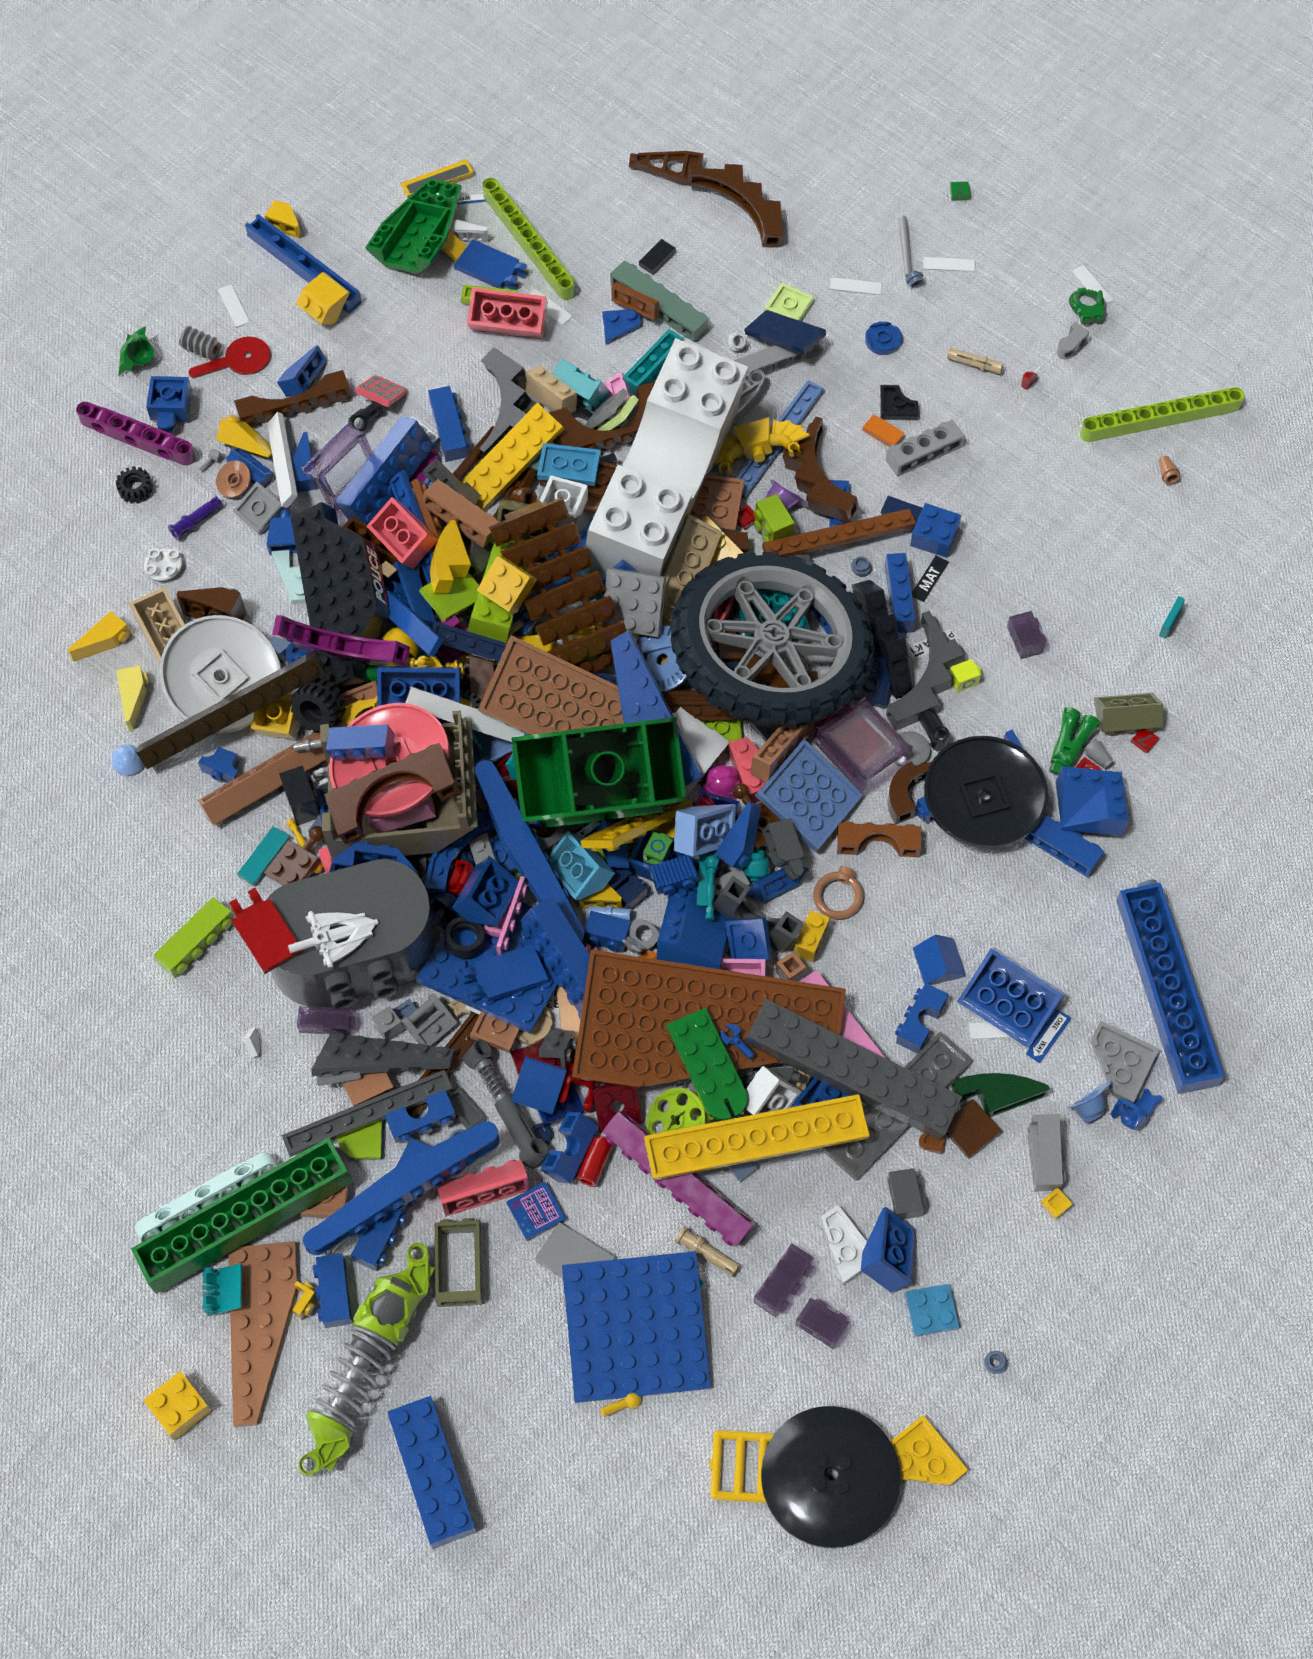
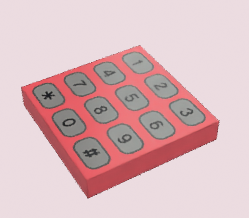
M374 375L358 385L355 393L389 407L407 394V388Z

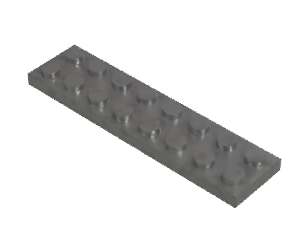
M939 1032L904 1068L947 1088L972 1062V1059L943 1033ZM867 1104L863 1112L869 1138L828 1146L824 1148L823 1152L856 1181L910 1125Z

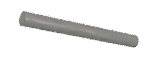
M903 215L899 217L904 274L905 278H908L907 275L912 270L906 216Z

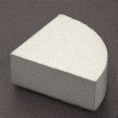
M252 1028L244 1036L243 1042L249 1055L255 1057L259 1054L260 1043L256 1028Z

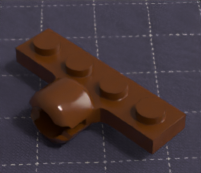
M533 468L525 469L511 484L503 500L506 499L529 505L537 502L536 493L534 491L530 492L532 489L530 486L533 484V479L537 472ZM498 508L495 514L493 515V517L496 518V520L498 515Z

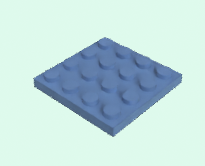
M803 739L755 796L780 820L791 818L792 823L797 828V836L815 852L836 829L838 823H841L863 794Z

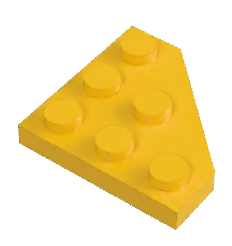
M924 1415L890 1441L898 1457L901 1480L950 1486L968 1471Z

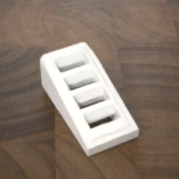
M453 219L450 231L454 232V235L461 241L471 242L472 239L479 242L489 241L487 227Z

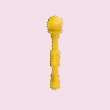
M291 818L286 823L292 833L295 834L296 841L302 848L306 840L299 833L294 819ZM322 861L319 863V865L316 867L313 873L317 874L323 870Z

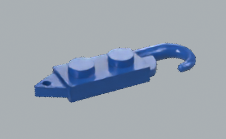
M804 867L802 875L795 880L789 879L784 868L755 881V884L749 886L751 888L745 897L752 894L756 900L765 902L801 884L800 880L806 874L808 868Z

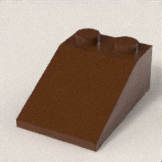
M217 587L178 591L176 594L183 615L198 619L205 616L223 615L243 620L246 615L241 593L233 588Z

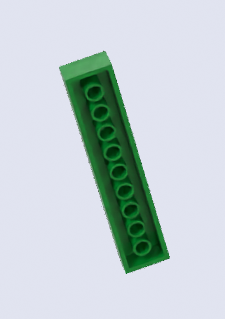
M328 1137L134 1246L131 1250L148 1285L157 1294L352 1184L354 1181Z

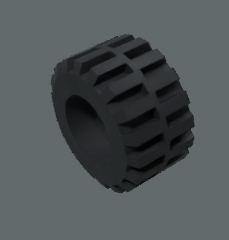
M320 677L301 686L292 695V700L290 701V706H292L291 712L295 714L294 718L300 722L301 726L304 725L307 730H313L314 733L320 732V725L329 724V727L332 728L344 716L347 704L344 700V695L340 693V689L336 688L333 682H328L325 678L320 679Z

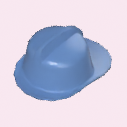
M1112 1081L1101 1084L1081 1100L1067 1108H1074L1085 1123L1099 1118L1106 1109L1103 1091L1111 1085Z

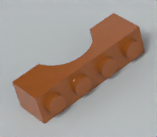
M849 821L838 823L837 854L858 855L860 849L865 844L872 841H882L891 845L899 857H919L921 852V826H915L914 824L900 826L892 823L876 825L871 822L854 824Z

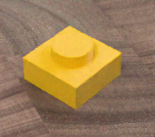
M1058 1187L1040 1202L1055 1220L1072 1206L1070 1200Z

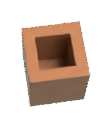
M793 951L776 963V974L781 979L799 981L805 977L806 966Z

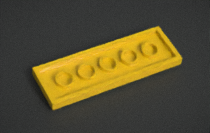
M537 402L461 482L463 484L468 482L480 494L476 504L483 511H486L541 454L543 443L551 444L565 428Z
M691 801L670 803L668 806H665V812L626 817L580 840L582 848H591L592 851H598L606 848L607 851L617 850L620 848V845L633 842V838L645 836L647 831L656 830L659 828V825L672 822V818L676 817V810L692 807Z

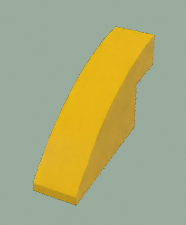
M451 520L442 531L431 559L430 578L434 594L449 593L454 581L453 578H466L471 566L455 520Z

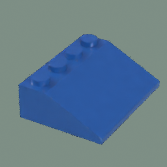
M379 666L377 668V707L392 703H406L411 687L461 703V667ZM437 718L438 721H439L441 724L452 723V722H449V721H446V720Z
M683 888L676 889L674 893L669 895L658 937L656 959L720 969L727 939L725 921L730 919L713 909L714 920H705L707 906L697 905V892Z
M991 948L957 1002L1022 1045L1030 1048L1057 1010L1066 993L998 949Z

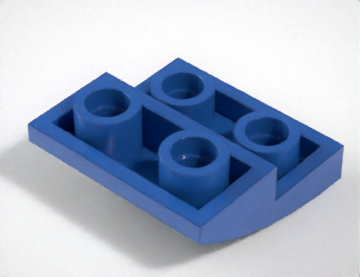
M525 1057L511 1102L553 1114L566 1069Z

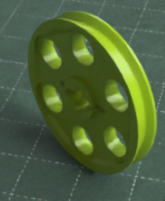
M672 1088L661 1093L651 1104L647 1115V1131L651 1135L657 1134L655 1132V1125L660 1121L663 1124V1129L660 1133L708 1124L709 1115L706 1113L698 1094L684 1088ZM683 1094H686L688 1101L685 1105L681 1106L679 1099ZM667 1100L669 1108L667 1111L662 1112L660 1109L661 1103ZM696 1109H700L701 1117L695 1121L693 1119V1112ZM676 1117H679V1118H680V1119H679V1122H680L679 1125L676 1124V1123H677V1121L675 1120Z

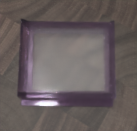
M350 423L344 426L301 468L303 474L316 481L326 501L325 504L336 509L337 519L338 513L341 510L336 505L335 500L373 453L364 432L353 428Z
M866 697L820 727L817 738L814 740L819 749L860 793L867 789L869 779L900 757L904 756L908 760L914 755L912 753L913 746L906 743L873 708Z

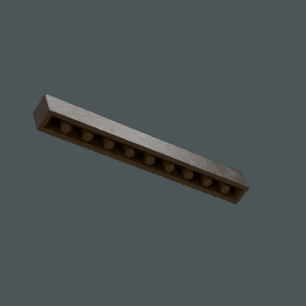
M314 650L138 745L136 753L146 769H149L324 675L325 666Z

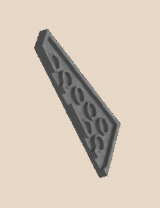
M331 1032L311 1069L312 1076H319V1072H331V1075H340L341 1071L378 1073L389 1072V1068H400L401 1071H409L410 1067H421L423 1070L448 1069L455 1057V1049Z

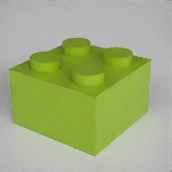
M777 493L756 502L753 525L755 530L761 533L763 542L794 535L795 523Z

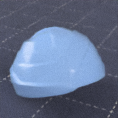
M125 744L115 749L112 755V766L118 774L132 776L142 770L144 764L136 753L138 747Z

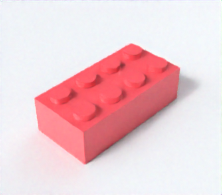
M472 287L467 325L470 330L543 338L548 301L546 296Z

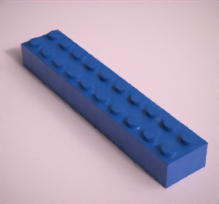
M1161 882L1120 890L1116 902L1178 1094L1220 1085L1224 1078V1073Z

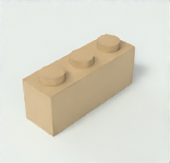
M540 365L525 372L527 380L525 391L552 411L565 407L568 408L570 413L576 411V391Z

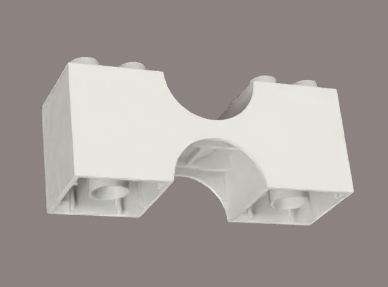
M675 338L647 399L645 411L628 456L622 466L617 465L588 529L586 547L594 565L587 568L590 570V573L598 570L602 578L607 573V568H613L623 559L638 572L663 575L686 515L691 513L706 475L711 474L735 419L748 366Z

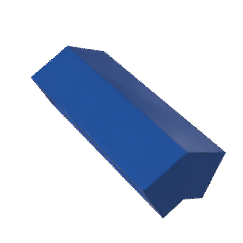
M237 447L231 449L230 454L226 457L227 463L236 460L246 464L251 473L250 482L253 484L258 482L265 487L270 483L272 471L243 449Z

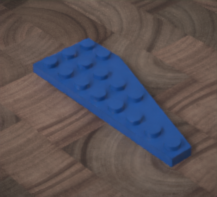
M627 631L611 640L624 723L674 717L631 631ZM677 724L684 784L686 787L704 776Z

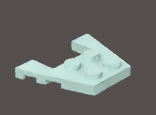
M272 551L273 559L291 603H306L300 567H290V551Z

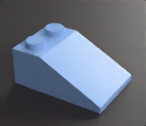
M736 805L695 806L676 810L674 851L689 856H697L717 850L735 823Z

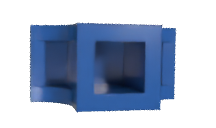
M218 747L213 755L208 757L202 756L198 762L201 772L210 775L217 781L230 782L240 776L238 770H236L240 763L237 754L224 748Z

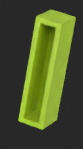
M212 897L153 954L157 964L174 978L178 974L184 973L188 965L193 960L198 959L203 950L208 945H212L223 930L230 928L232 925L231 920L234 919L231 911L216 898Z

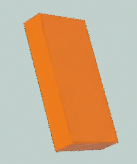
M874 414L862 429V431L889 447L894 444L898 445L905 435L903 431Z

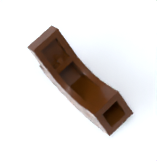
M911 761L902 766L894 775L889 788L888 810L895 825L914 818L915 807L909 798L908 791L915 784L925 781L931 762H922L915 768Z

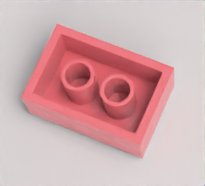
M393 497L390 498L366 526L402 564L411 569H414L438 542L433 533L404 503Z

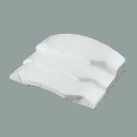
M680 707L672 715L678 718L677 724L704 775L727 747L729 741ZM699 780L685 787L686 796L691 793Z

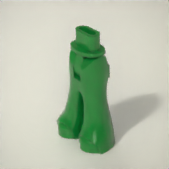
M1072 707L1064 708L1060 734L1050 761L1052 765L1049 771L1051 773L1059 775L1062 766L1072 767L1083 746L1101 723L1095 716L1084 715L1073 741H1070L1081 718V713Z

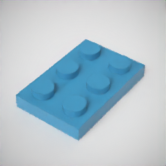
M543 443L537 479L548 481L551 475L595 486L601 450Z

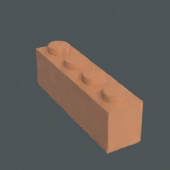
M439 479L424 491L421 505L447 523L455 520L459 531L482 548L493 539L489 527L499 523V521L487 514L479 506L467 500L463 495L457 493Z

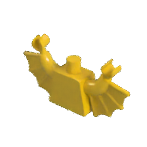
M769 417L734 427L737 438L732 432L726 437L715 465L720 464L719 471L722 475L725 469H727V474L731 475L732 468L730 466H732L735 459L745 454L748 460L754 458V461L762 462L765 460V455L773 452V446L785 447L788 449L789 455L793 457L794 452L792 450L796 449L800 452V446L796 442L809 437L810 434L803 431L802 425H795L790 420L783 422L774 420L771 426Z

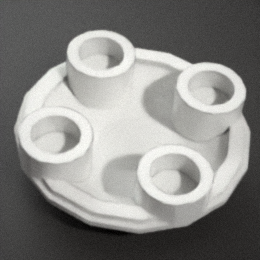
M151 549L148 552L149 556L144 562V571L147 576L158 581L175 577L182 567V558L176 549Z

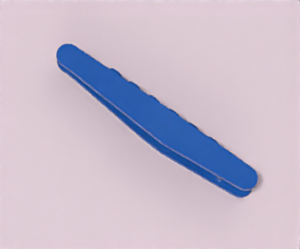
M488 760L480 761L475 767V782L503 849L519 874L525 877V883L537 901L540 903L552 896L580 941L583 942L584 929L568 901L570 898L565 887L561 888L558 882L560 878L556 870H552L549 866L550 860L546 852L541 851L538 837L535 833L532 834L529 829V821H522L518 801L516 798H512L495 765Z
M484 1121L408 1158L320 1224L308 1230L303 1237L306 1251L311 1255H320L349 1237L364 1233L368 1226L383 1221L387 1215L403 1209L406 1204L421 1198L427 1191L440 1186L448 1178L460 1174L463 1169L488 1155L499 1146L500 1139L496 1125L490 1121Z

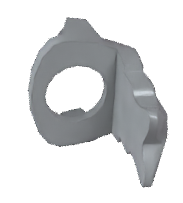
M636 919L629 928L627 938L623 939L622 942L632 953H644L658 943L659 930L646 920ZM646 925L651 929L652 936L648 941H641L637 938L636 931L639 926Z

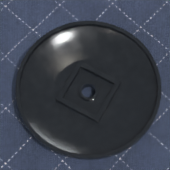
M972 736L949 744L934 757L926 773L924 797L930 815L945 833L971 846L999 848L1024 839L1038 826L1046 810L1048 787L1042 769L1035 759L1023 748L998 737ZM981 792H986L989 794L990 798L982 799L979 796V794Z
M822 1406L796 1414L776 1431L765 1450L761 1468V1483L766 1504L775 1520L785 1531L806 1544L836 1549L863 1542L874 1535L886 1523L897 1503L901 1473L895 1449L884 1431L876 1423L863 1414L851 1409L837 1406ZM829 1468L835 1469L838 1473V1477L833 1481L827 1480L824 1476V1472Z

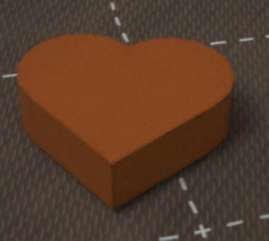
M923 1133L919 1138L918 1144L925 1151L942 1154L946 1134L938 1140Z

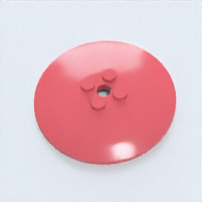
M392 703L366 711L347 727L388 724L395 734L392 756L381 759L370 757L362 760L352 758L343 761L333 760L330 757L329 775L333 789L340 788L354 779L362 778L372 771L388 766L391 761L402 760L408 755L424 750L433 744L440 743L449 759L450 745L446 731L433 714L416 705ZM401 781L391 784L372 799L365 811V815L388 817L404 813L425 801L434 792V789L419 781Z

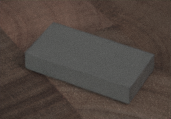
M457 1087L448 1095L456 1118L466 1129L487 1120L485 1115L460 1087Z

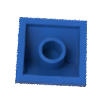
M933 935L913 947L924 984L935 985L966 976L953 938Z

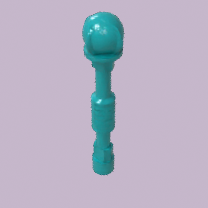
M713 855L708 856L704 863L705 869L708 870V885L706 886V899L708 902L705 913V920L707 921L714 920L713 900L715 897V886L713 881L715 870L718 869L719 860Z

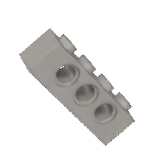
M953 419L948 422H942L935 428L927 429L915 437H909L898 445L890 446L887 449L886 462L898 477L963 447L964 434Z

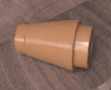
M1162 456L1158 460L1161 478L1166 484H1174L1180 479V471L1169 456Z

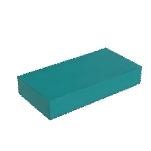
M1178 596L1162 625L1159 636L1167 638L1183 608L1185 598Z

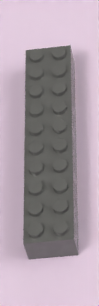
M765 999L744 1043L850 1096L859 1094L862 1102L938 1140L945 1136L962 1096L768 999Z

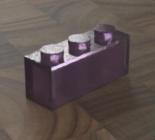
M791 1243L754 1296L753 1303L775 1318L779 1312L783 1314L790 1304L788 1302L792 1294L796 1296L801 1289L802 1284L800 1282L803 1277L808 1278L815 1267L812 1265L814 1257Z

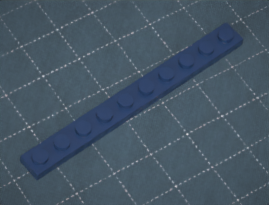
M434 621L432 628L444 639L441 645L498 663L507 643ZM599 671L592 673L618 686L615 676Z

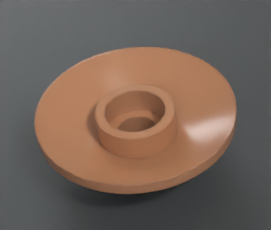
M236 460L223 465L216 477L218 491L228 498H235L243 494L251 480L248 466Z

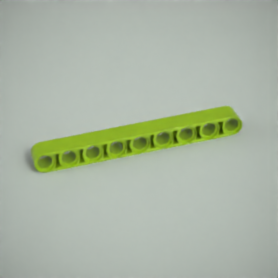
M486 178L482 182L483 197L557 295L563 300L573 298L574 280L500 183L495 178Z
M1232 387L1088 417L1083 420L1080 437L1086 442H1093L1233 413L1240 409L1244 392L1238 387Z

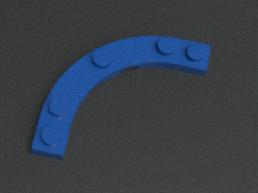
M482 810L477 812L476 828L437 853H433L425 880L427 892L446 893L451 867L461 850L474 838L495 830L488 811L483 812ZM542 820L529 821V828L541 829Z

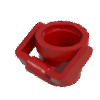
M456 860L449 875L446 891L456 895L461 893L472 873L473 865L471 863Z

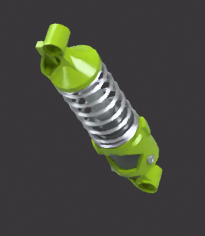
M413 1243L408 1248L405 1255L407 1269L400 1273L376 1278L375 1282L369 1287L370 1292L365 1302L359 1306L353 1318L352 1330H350L353 1340L351 1344H343V1347L349 1350L354 1358L350 1362L342 1357H336V1360L347 1366L348 1369L344 1376L333 1370L329 1371L331 1376L341 1380L337 1390L327 1384L322 1385L323 1389L335 1394L329 1404L320 1398H315L316 1403L327 1408L326 1412L317 1408H311L305 1416L315 1441V1449L302 1456L298 1462V1471L302 1476L311 1477L323 1468L332 1472L338 1458L350 1447V1439L354 1432L353 1429H356L355 1423L348 1416L358 1417L363 1415L362 1409L355 1402L366 1403L370 1401L369 1395L362 1388L374 1389L377 1387L376 1381L370 1375L379 1376L384 1374L380 1364L391 1360L389 1352L396 1350L395 1348H397L398 1344L403 1342L409 1330L408 1325L412 1317L416 1315L420 1301L428 1292L429 1278L435 1268L428 1265L427 1248L422 1243ZM419 1250L422 1253V1258L414 1259L411 1256V1251ZM369 1366H376L380 1372L368 1370ZM365 1377V1378H367L373 1385H367V1384H363V1383H361V1382H362L363 1378ZM359 1391L366 1399H361L354 1396L356 1392ZM352 1405L359 1413L347 1410ZM311 1459L315 1463V1469L312 1471L304 1470L302 1466L303 1461Z

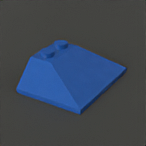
M369 842L354 843L332 859L329 872L374 860L389 859L408 866L417 874L416 869L399 849L393 848L390 845H372Z

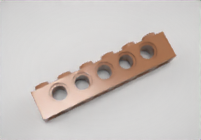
M825 717L821 721L809 725L797 723L796 727H779L752 757L751 775L767 782L803 739L806 740Z

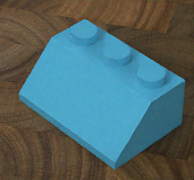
M567 831L548 856L550 860L548 864L552 870H556L560 878L559 882L575 900H579L603 890L615 872L596 851H592L591 848H582L580 840L584 839V837Z

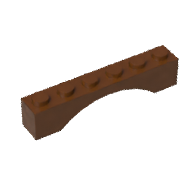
M340 370L324 375L311 389L293 397L265 399L252 395L234 400L240 420L246 422L252 428L259 424L268 423L277 412L282 413L283 417H290L298 413L351 399V393L344 371Z

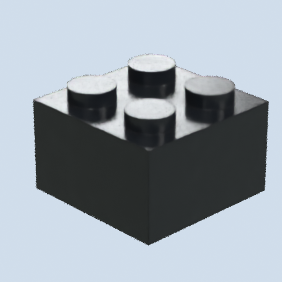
M303 765L279 773L297 826L316 820L319 816L320 802L310 773H305Z

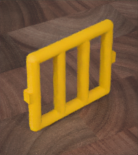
M716 1430L714 1432L712 1459H710L709 1470H712L711 1499L766 1503L762 1490L761 1468L768 1442H770L775 1433ZM722 1440H736L734 1492L720 1491ZM745 1441L759 1442L757 1493L743 1492Z

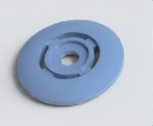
M661 626L659 637L642 635L636 642L645 661L647 657V665L660 691H671L688 678L686 674H682L676 662V654L672 651L670 626ZM662 654L667 655V662L659 665L657 663L658 657Z

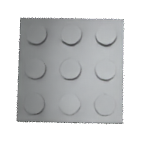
M607 568L604 597L609 595L612 597L618 616L603 621L601 626L605 628L622 620L626 630L631 631V633L659 637L661 634L666 577Z

